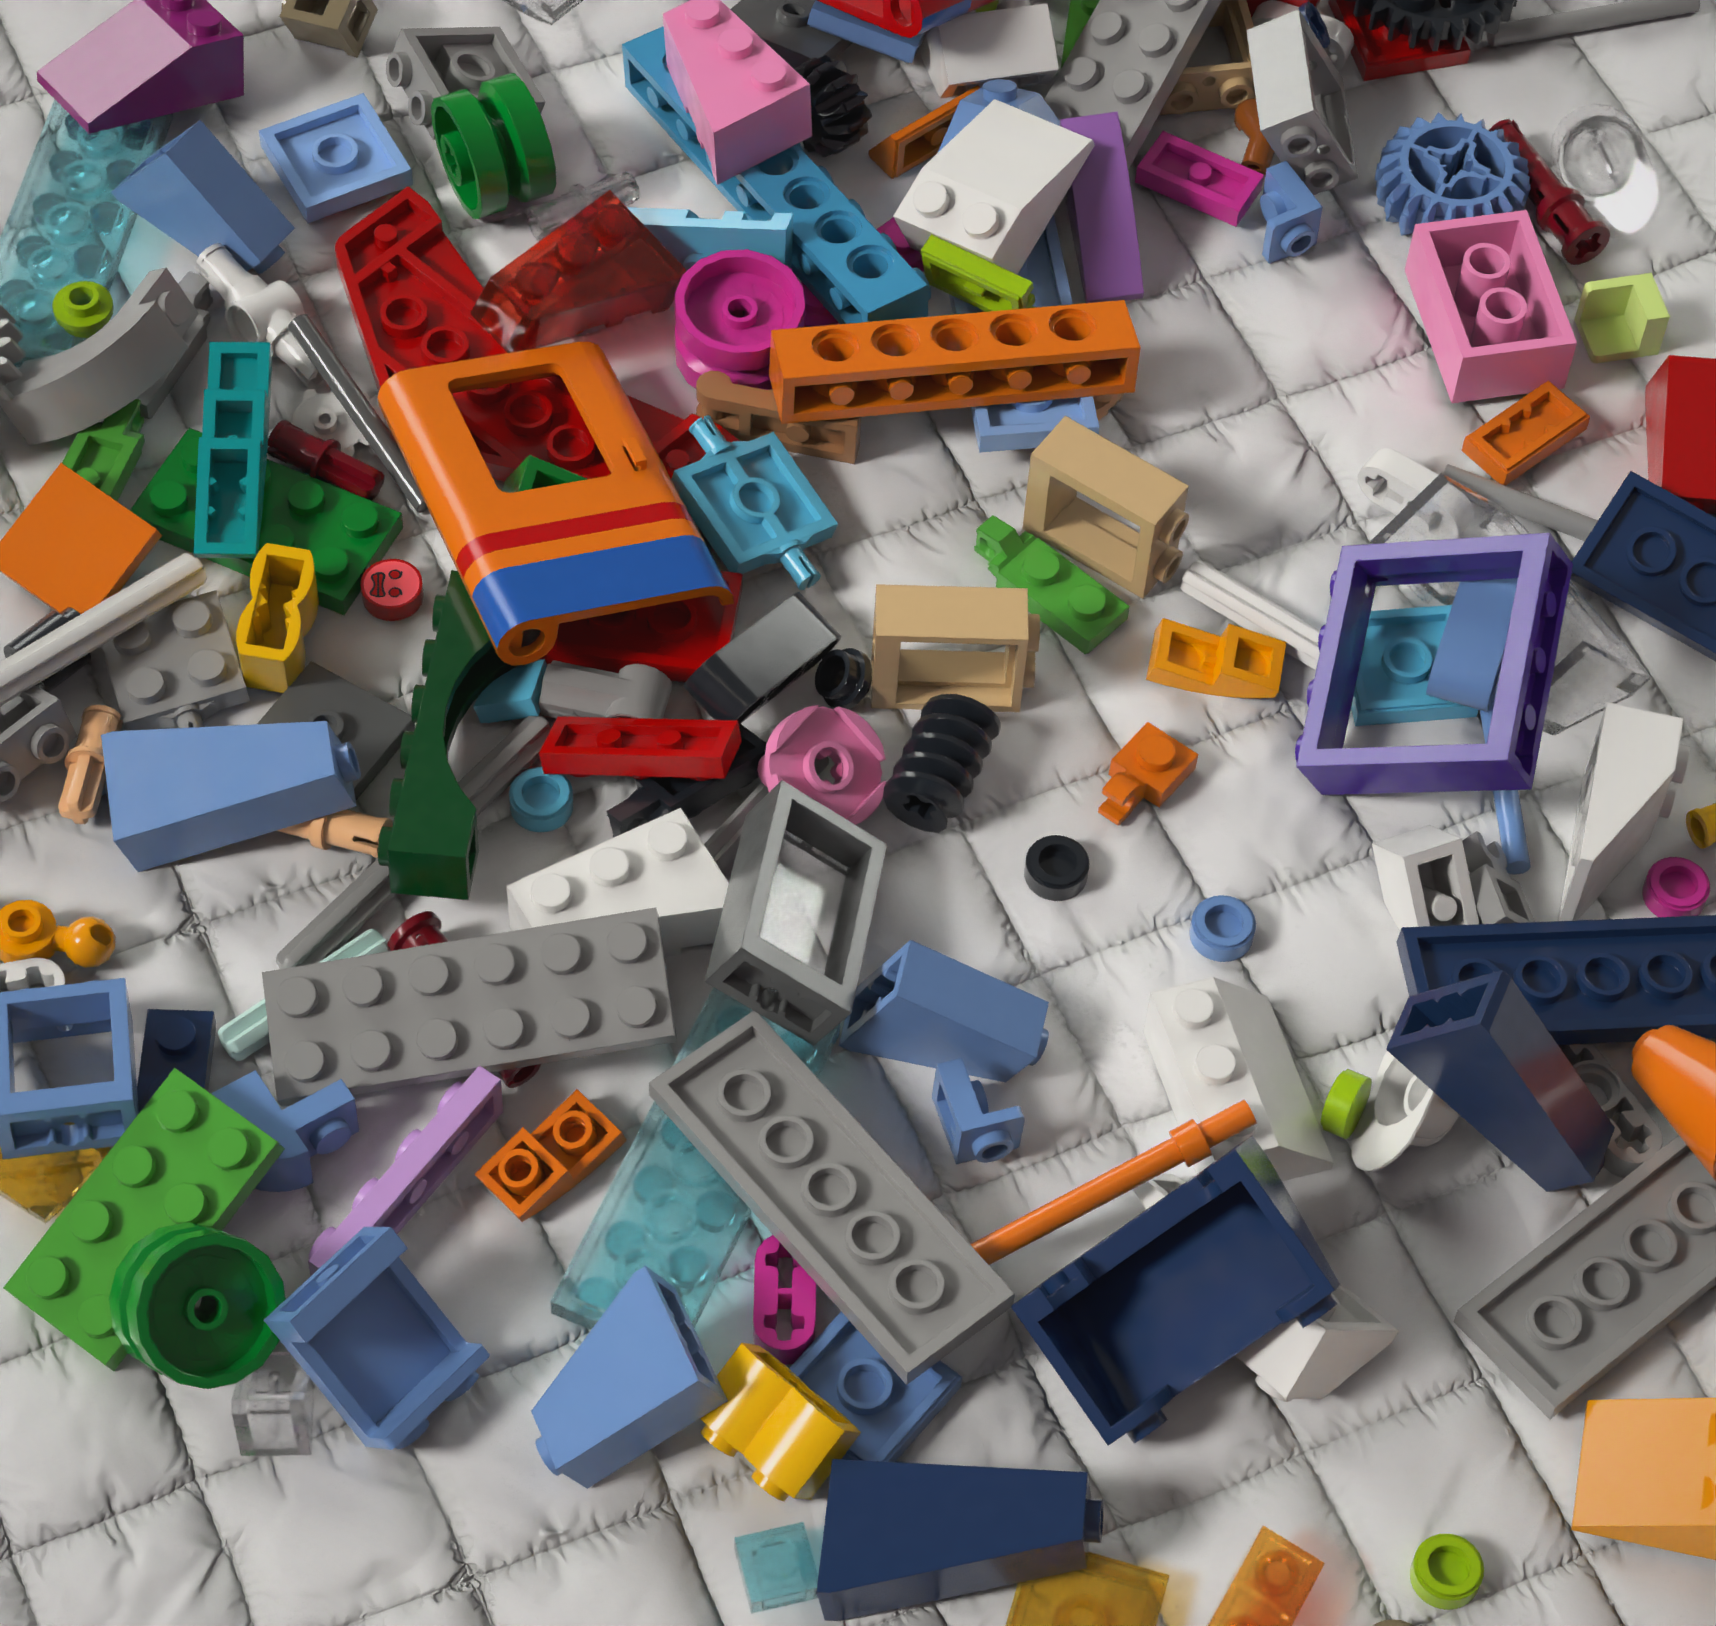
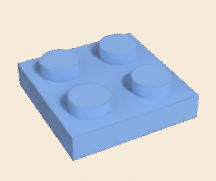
M364 93L259 130L261 148L307 223L413 185L411 167Z

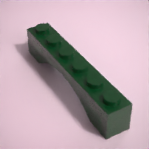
M451 570L446 595H436L434 600L432 628L433 632H437L435 640L426 639L424 643L422 675L427 677L425 685L416 684L413 690L411 719L412 722H416L414 731H405L403 734L400 764L401 769L406 770L403 779L394 778L392 781L389 813L391 817H394L392 827L383 826L381 829L378 845V864L380 866H388L391 893L469 900L479 853L476 807L462 791L448 763V752L457 726L472 703L489 684L515 666L504 663L498 657L458 571Z

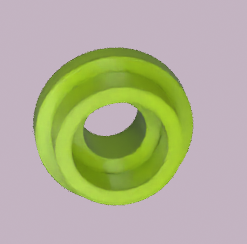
M90 281L74 282L63 287L54 297L52 304L57 323L70 335L80 338H88L98 332L109 322L114 311L110 292L104 286Z

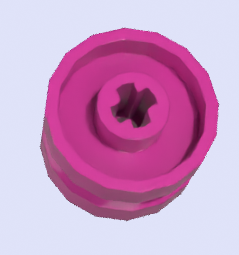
M748 249L726 250L698 260L682 275L675 292L676 365L687 383L696 389L697 380L700 375L708 371H720L729 376L734 384L764 390L772 389L769 377L771 330L802 328L805 326L803 286L788 266L771 255Z

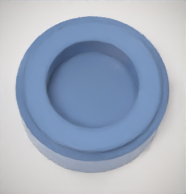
M1224 895L1209 897L1199 903L1193 912L1189 930L1191 943L1202 956L1218 962L1237 960L1244 956L1252 946L1256 930L1255 916L1251 909L1237 898Z

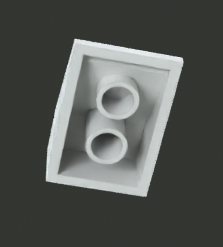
M994 99L922 167L893 217L910 248L921 252L922 247L932 234L1018 275L1095 144L1090 138Z
M1607 702L1583 773L1558 921H1577L1649 841L1658 816L1669 818L1674 803L1677 783H1682L1690 753V746L1679 744L1683 718Z

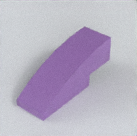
M1118 111L1060 119L1061 127L1090 138L1095 144L1067 191L1066 200L1085 303L1141 299L1144 296L1141 260L1131 185Z

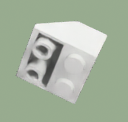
M1007 0L999 3L996 6L997 10L978 13L973 10L930 29L920 46V52L939 98L960 96L977 85L982 87L985 82L996 79L1013 81L1017 84V88L1049 84L1059 71V64L1048 3L1031 5L1030 0Z

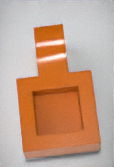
M1147 722L1112 758L1108 774L1111 776V779L1102 789V794L1108 798L1098 808V813L1116 825H1120L1143 798L1160 808L1195 770L1199 754Z

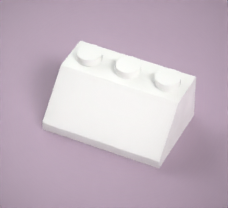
M1215 977L1150 992L1143 1033L1178 1126L1191 1119H1194L1198 1124L1242 1100L1247 1102L1257 1121V1124L1210 1148L1212 1155L1193 1165L1196 1174L1252 1135L1270 1159L1281 1181L1332 1169L1334 1162L1268 996Z

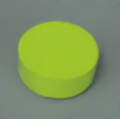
M1351 1069L1342 1071L1338 1075L1323 1107L1321 1126L1324 1131L1343 1139H1348L1351 1136L1369 1099L1372 1079Z
M1437 1534L1426 1539L1416 1550L1410 1567V1581L1416 1594L1427 1604L1444 1610L1458 1609L1471 1602L1476 1596L1484 1577V1563L1478 1550L1468 1540L1454 1534Z

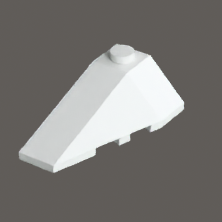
M1161 1174L1133 1190L1144 1208L1148 1209L1185 1182L1173 1174ZM1339 1285L1331 1293L1337 1305L1304 1328H1302L1296 1318L1285 1324L1281 1323L1236 1354V1357L1257 1374L1255 1379L1257 1385L1267 1394L1278 1400L1290 1402L1292 1399H1323L1394 1341L1399 1330L1355 1294Z

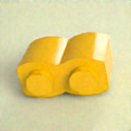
M266 543L258 552L252 564L250 572L252 600L247 604L239 618L236 642L242 676L246 687L284 693L305 668L306 651L304 637L315 622L319 598L311 551Z
M741 1343L717 1375V1379L728 1401L700 1418L705 1423V1426L700 1431L702 1436L715 1448L728 1456L734 1457L738 1451L741 1452L756 1468L751 1475L752 1479L764 1491L780 1501H785L788 1496L794 1499L811 1500L830 1475L832 1459H842L861 1434L842 1413L812 1391L787 1366L761 1346Z

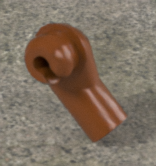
M1250 98L1239 103L1235 109V125L1239 131L1242 130L1249 138L1241 165L1265 175L1266 169L1271 165L1275 152L1260 131L1256 98Z

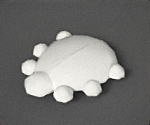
M307 389L302 394L303 401L293 413V425L325 441L328 439L339 441L341 452L351 457L355 454L354 445L357 442L369 446V443L332 390L330 393L318 395L314 389ZM362 392L369 401L370 396L366 392ZM372 406L383 421L384 415L378 406Z

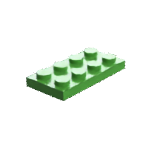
M174 1068L3 1289L105 1366L115 1371L128 1353L113 1330L109 1295L115 1271L132 1246L158 1228L189 1222L223 1230L285 1148L278 1141Z

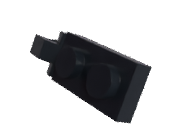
M740 724L739 729L742 742L725 779L713 778L704 781L679 777L636 779L638 789L626 800L607 810L613 837L679 808L682 809L688 819L693 818L731 793L749 785L759 777L757 771L758 762L765 754L766 742Z

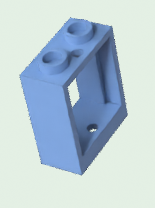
M126 979L94 980L84 983L0 992V1148L3 1160L113 1147L139 1114L133 1020ZM112 1032L114 1081L15 1092L13 1043ZM67 1122L75 1123L73 1125H64Z

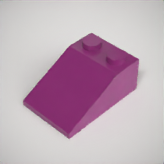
M133 0L37 71V82L88 134L244 96V35L207 0Z

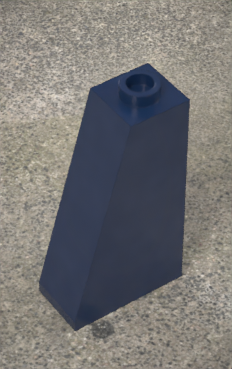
M1500 970L1408 997L1386 1048L1391 1055L1546 1192L1595 1181L1596 1176L1604 1166L1605 1153L1615 1127L1508 974Z
M832 1459L816 1591L824 1620L843 1621L1086 1569L1089 1542L1101 1543L1103 1499L1091 1498L1088 1472Z

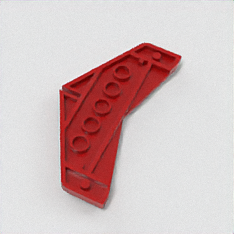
M409 186L338 238L335 245L337 268L378 392L388 378L400 371L535 349L513 331L443 232L442 220L430 203ZM559 375L504 384L498 388L486 387L451 393L493 479L505 481L529 455L586 479L604 477L611 474L563 379ZM627 395L670 478H672L674 470L700 461L705 456V451L689 431L690 426L697 419L701 418L700 416L692 413L686 419H682ZM714 423L727 442L740 441L722 426Z

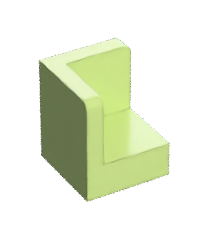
M1652 273L1587 282L1584 285L1574 320L1591 362L1603 363L1658 355L1670 316Z

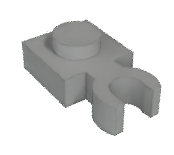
M1478 831L1462 840L1479 924L1535 922L1520 883L1510 878L1507 873L1506 856L1499 843L1494 841L1486 846L1481 833Z

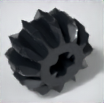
M827 55L812 58L796 67L795 70L810 84L812 137L802 141L808 153L816 151L824 158L831 154L836 155L858 143L860 138L868 133L867 121L872 118L871 110L864 102L868 94L862 91L857 84L858 75H850L846 64L841 59L833 61Z

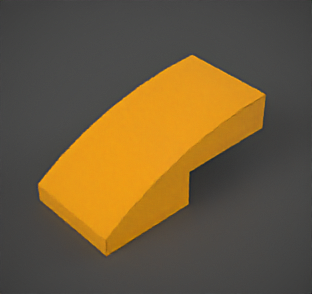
M1162 618L1154 632L1146 680L1186 691L1216 696L1275 698L1280 687L1286 642L1232 624H1228L1222 635L1218 636Z

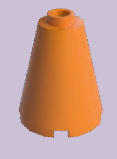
M1665 1025L1659 1029H1651L1639 1038L1632 1050V1076L1716 1181V1042L1674 1025Z

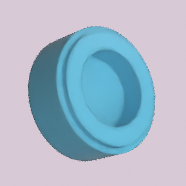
M542 767L522 772L514 779L510 786L509 801L511 815L516 823L529 831L549 832L560 828L569 820L573 812V789L570 781L563 774H543Z

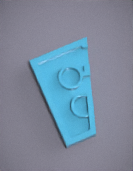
M626 207L619 222V261L643 271H653L681 279L682 275L702 258L720 251L748 249L771 255L792 270L794 213L774 212L771 221L748 220L745 211H725L722 219L699 218L690 209Z

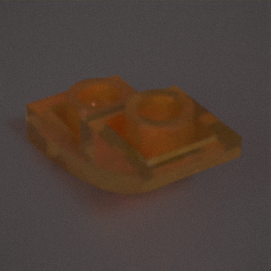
M1262 1525L1226 1586L1227 1590L1206 1626H1292L1325 1563Z

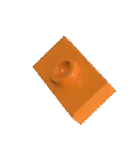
M1548 380L1466 436L1461 451L1496 482L1506 486L1585 431L1590 415Z

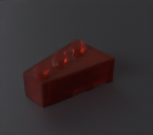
M609 190L491 276L470 314L507 353L537 349L574 338L578 331L602 324L606 328L622 324L626 317L650 310L652 314L668 310L675 300V292L682 275L687 270L617 196Z

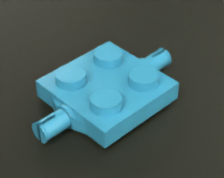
M706 415L704 419L702 417L697 419L690 426L689 431L694 435L706 454L700 461L674 470L671 480L689 514L729 572L744 574L766 564L782 563L797 584L799 590H805L806 586L807 588L813 586L820 579L821 575L816 571L803 550L832 538L838 526L835 518L774 432L751 441L727 442L714 424L711 416Z

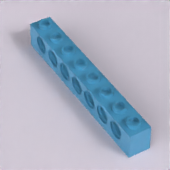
M664 26L622 44L625 87L737 211H745L748 220L771 221L774 212L794 213L792 271L840 324L928 317V300L931 299V288L923 272L916 267L912 268L901 257L892 239L885 233L880 234L866 219L860 205L854 199L848 200L834 185L827 169L821 165L817 166L805 154L800 143L717 185L705 148H701L697 139L696 127L690 113H686L667 68Z

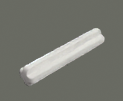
M1196 560L1190 565L1183 575L1180 587L1184 593L1245 629L1286 642V653L1316 670L1320 654L1318 647L1320 630L1203 561Z

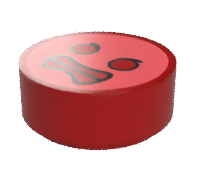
M385 559L374 563L364 572L361 579V594L364 607L372 616L385 621H399L412 616L418 611L424 598L420 572L411 563L400 559Z

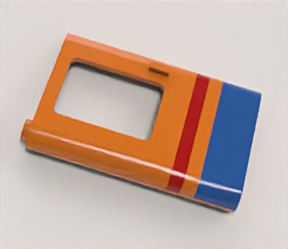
M573 342L408 369L395 373L380 387L377 396L379 407L494 649L504 663L513 666L526 665L547 655L556 642L560 623L712 595L718 597L722 606L734 604L733 595L599 345L592 342ZM559 375L563 379L611 474L604 477L519 492H503L496 486L451 393L486 387L498 388L504 384ZM528 629H538L541 631L539 637L534 642L521 647L523 631Z

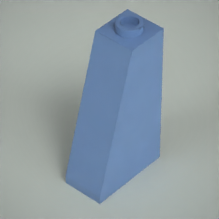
M327 721L112 731L101 735L113 841L137 872L356 807L353 781L361 777L357 755L349 741L345 743L340 742Z

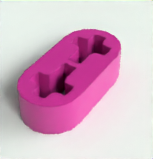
M772 1235L762 1242L755 1256L754 1345L761 1346L784 1365L794 1364L814 1342L816 1283L775 1236ZM779 1258H792L794 1268L792 1272V1288H778L779 1272L777 1265ZM778 1309H791V1327L793 1330L791 1340H777L775 1329L777 1326Z

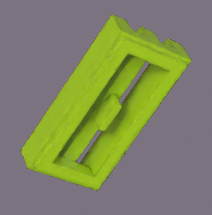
M932 234L922 247L921 255L924 273L929 285L985 312L1036 308L1032 306L1035 302V295L1031 293L1034 289L1032 281Z

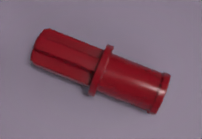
M287 420L280 421L268 438L269 447L267 448V454L300 469L314 479L316 478L324 482L327 480L372 501L377 497L384 483L385 475L382 471L341 452L339 441L335 439L325 441L319 437L317 438Z

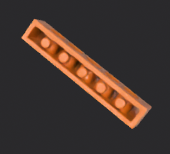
M1125 300L771 330L769 377L781 424L1134 393L1141 347Z

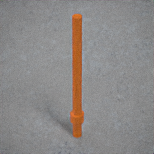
M1242 1100L1198 1124L1194 1119H1191L1170 1130V1139L970 1245L988 1265H991L1183 1162L1187 1167H1190L1211 1156L1210 1148L1257 1124L1254 1114L1247 1102Z

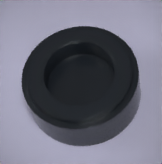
M1061 835L1043 837L1033 843L1027 852L1024 868L1025 881L1036 895L1051 901L1071 899L1078 895L1087 883L1090 865L1089 857L1084 847L1072 838Z

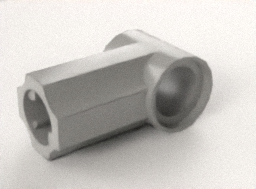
M553 660L551 664L548 663L542 680L539 713L540 715L553 718L566 716L663 719L673 686L671 680L663 672L643 664L626 665L620 669L619 673Z

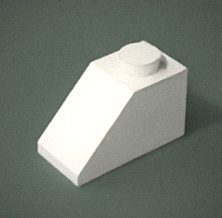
M1427 825L1372 843L1384 903L1399 931H1401L1402 927L1479 924L1462 838Z

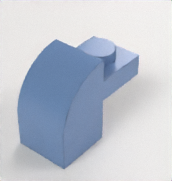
M256 1070L211 1093L285 1148L255 1187V1189L261 1191L286 1192L314 1183L310 1157L316 1154H329L338 1150L350 1139L351 1135L359 1132L355 1098L342 1079L281 1110Z

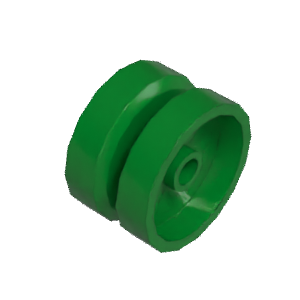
M508 73L482 82L477 98L467 89H460L433 98L431 105L432 126L442 164L455 195L464 210L473 219H480L506 210L510 194L519 202L525 203L553 194L556 187V166L548 133L534 98L525 83L515 73Z
M189 1222L161 1227L135 1243L115 1271L109 1295L113 1330L128 1354L149 1369L179 1384L203 1389L236 1384L262 1367L280 1341L264 1322V1319L286 1300L284 1283L269 1256L246 1239L228 1234L216 1228ZM202 1297L199 1308L195 1307L196 1302Z

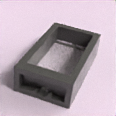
M781 780L746 814L704 982L815 1046L852 1012L887 844Z

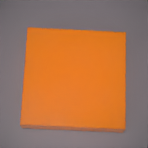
M60 463L0 541V572L54 611L60 613L67 607H71L82 614L118 593L162 535L152 525L66 465Z

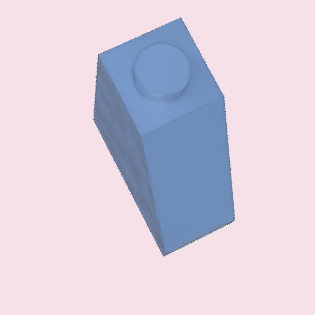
M201 120L147 157L111 191L119 202L198 257L209 246L222 243L233 255L232 257L246 271L253 268L258 275L265 272L283 256L285 251L279 244L295 229Z
M909 940L857 986L852 1012L845 1018L839 1046L852 1052L936 1068L938 1063L962 1058L968 1075L1006 1083L1026 1066L1035 1065L1043 1055L1049 1038L1048 1030L1043 1028L1049 1002L913 940Z
M646 1265L633 1273L531 1410L541 1433V1437L536 1439V1447L545 1465L556 1476L564 1474L587 1489L728 1401L675 1287Z

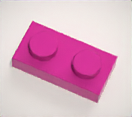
M1162 131L1137 166L1135 183L1237 227L1261 192L1264 175Z

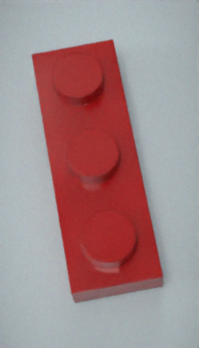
M558 716L539 752L543 774H569L574 777H588L591 775L630 776L635 779L679 777L704 781L713 778L725 779L742 739L738 720Z

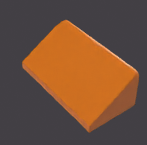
M979 85L973 87L890 135L868 151L869 157L893 179L936 155L959 101L981 87Z

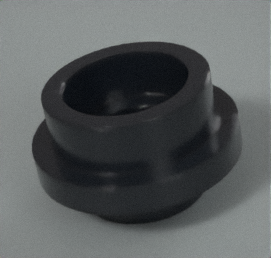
M854 648L830 651L822 658L815 673L817 692L833 708L838 706L846 709L853 708L867 695L872 683V667L868 656Z

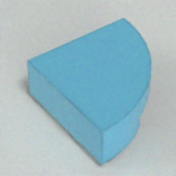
M545 659L518 666L489 684L479 695L473 706L480 723L522 719L528 716L537 717L540 712L539 699L542 680L547 668Z

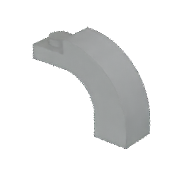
M167 267L149 271L120 311L98 332L61 353L24 361L18 369L23 374L22 378L9 382L5 386L14 395V398L9 401H0V407L29 446L57 440L84 430L135 400L177 363L189 348L182 339V336L199 313Z

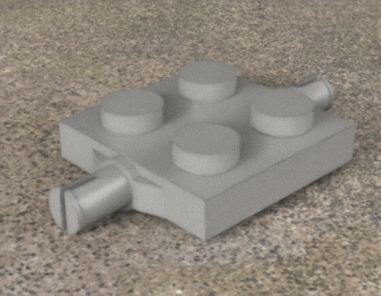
M216 590L176 601L102 645L126 731L205 727L203 720H206L219 710L250 701Z

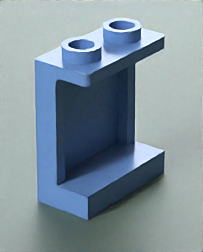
M363 1227L264 1319V1322L365 1447L387 1450L394 1448L402 1449L416 1441L429 1426L430 1422L427 1417L444 1400L452 1401L468 1391L479 1377L476 1369L490 1356L482 1344L468 1343L460 1335L402 1262L399 1256L408 1248L392 1227Z

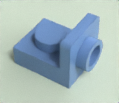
M1287 161L1267 168L1263 195L1260 198V207L1267 221L1262 255L1271 264L1288 256H1299L1317 244L1323 207Z
M962 1058L936 1064L932 1100L955 1163L960 1164L972 1160L983 1163L993 1162L1007 1156L1012 1150L1019 1148L1025 1121L1021 1107L1014 1106L989 1113L984 1088L979 1080L970 1081Z

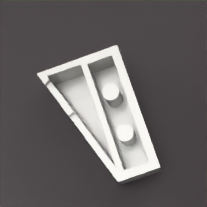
M679 808L507 885L509 927L512 931L656 907L659 914L665 957L681 955V948L714 943L729 883L682 809Z

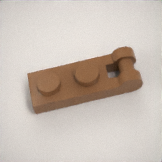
M708 371L699 376L696 384V398L699 403L696 408V415L702 418L706 415L711 416L714 423L722 426L740 441H751L774 432L789 452L855 465L860 447L862 417L781 424L772 389L764 390L734 384L729 376L720 371Z

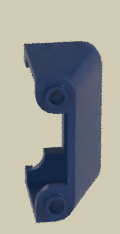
M1252 1135L1039 1284L1014 1303L1011 1308L1109 1446L1126 1433L1131 1441L1136 1443L1156 1430L1168 1420L1161 1408L1176 1395L1281 1323L1285 1324L1296 1318L1302 1328L1323 1316L1337 1305L1331 1293L1339 1287L1340 1283L1270 1159Z

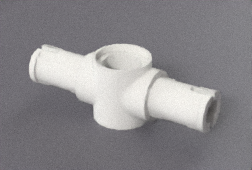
M216 243L206 248L197 259L198 265L195 266V269L225 300V320L232 338L236 342H270L273 351L272 357H279L308 389H317L325 384V380L288 329L289 323L294 318L305 314L303 304L295 290L284 281L277 280L267 285L258 275H251L232 257L233 255L222 243Z

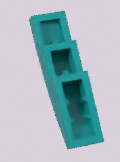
M209 342L208 387L204 389L202 437H199L194 534L195 558H255L258 554L270 416L273 355L270 342Z

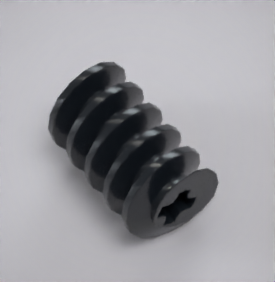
M941 694L930 698L921 710V718L915 723L911 738L903 747L902 757L893 768V776L884 786L883 799L887 809L896 818L916 829L939 833L946 829L947 818H954L962 813L964 809L963 798L972 792L973 779L982 771V759L990 754L992 749L991 740L999 735L1001 722L997 715L986 705L970 697L958 694Z

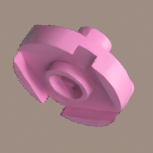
M819 705L809 706L789 715L772 731L766 743L765 754L758 762L757 771L761 782L770 792L783 780L855 825L863 822L879 806L883 799L884 786L886 784V780L881 782L882 770L880 762L886 759L883 745L876 732L857 713L839 706L834 709L824 706L818 707ZM829 756L833 760L835 765L830 770L832 777L835 779L833 784L828 780L822 781L815 770V758L821 760Z

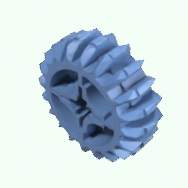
M1439 112L1431 123L1417 117L1410 128L1400 126L1397 134L1394 135L1392 140H1387L1386 146L1382 149L1380 162L1377 164L1375 173L1377 205L1384 207L1387 222H1399L1401 236L1413 233L1415 224L1521 211L1525 208L1530 192L1528 159L1520 157L1519 143L1505 142L1504 129L1488 131L1485 128L1484 118L1476 124L1464 121L1462 113H1460L1455 121L1446 120Z

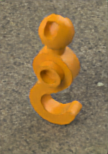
M18 900L0 909V960L4 963L29 958L50 959L56 951L66 952L67 956L76 965L84 968L98 967L110 959L115 949L116 936L112 928L100 918L94 916L81 917L69 926L57 925L50 909L44 904L33 900Z

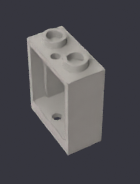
M1295 10L1246 30L1260 131L1280 161H1287L1313 195L1357 179L1358 174L1343 78L1300 10Z

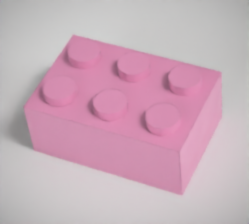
M1527 210L1415 224L1405 273L1451 403L1526 394L1532 392L1548 380L1558 389H1563L1577 341Z

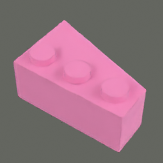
M690 0L663 13L667 68L686 113H690L696 127L697 139L701 148H705L717 185L812 137L810 84L721 0Z

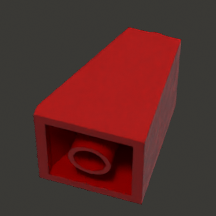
M1669 355L1647 383L1645 389L1648 480L1704 512L1716 515V359Z

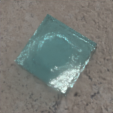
M804 1522L734 1537V1550L751 1614L818 1598L816 1592L818 1573Z

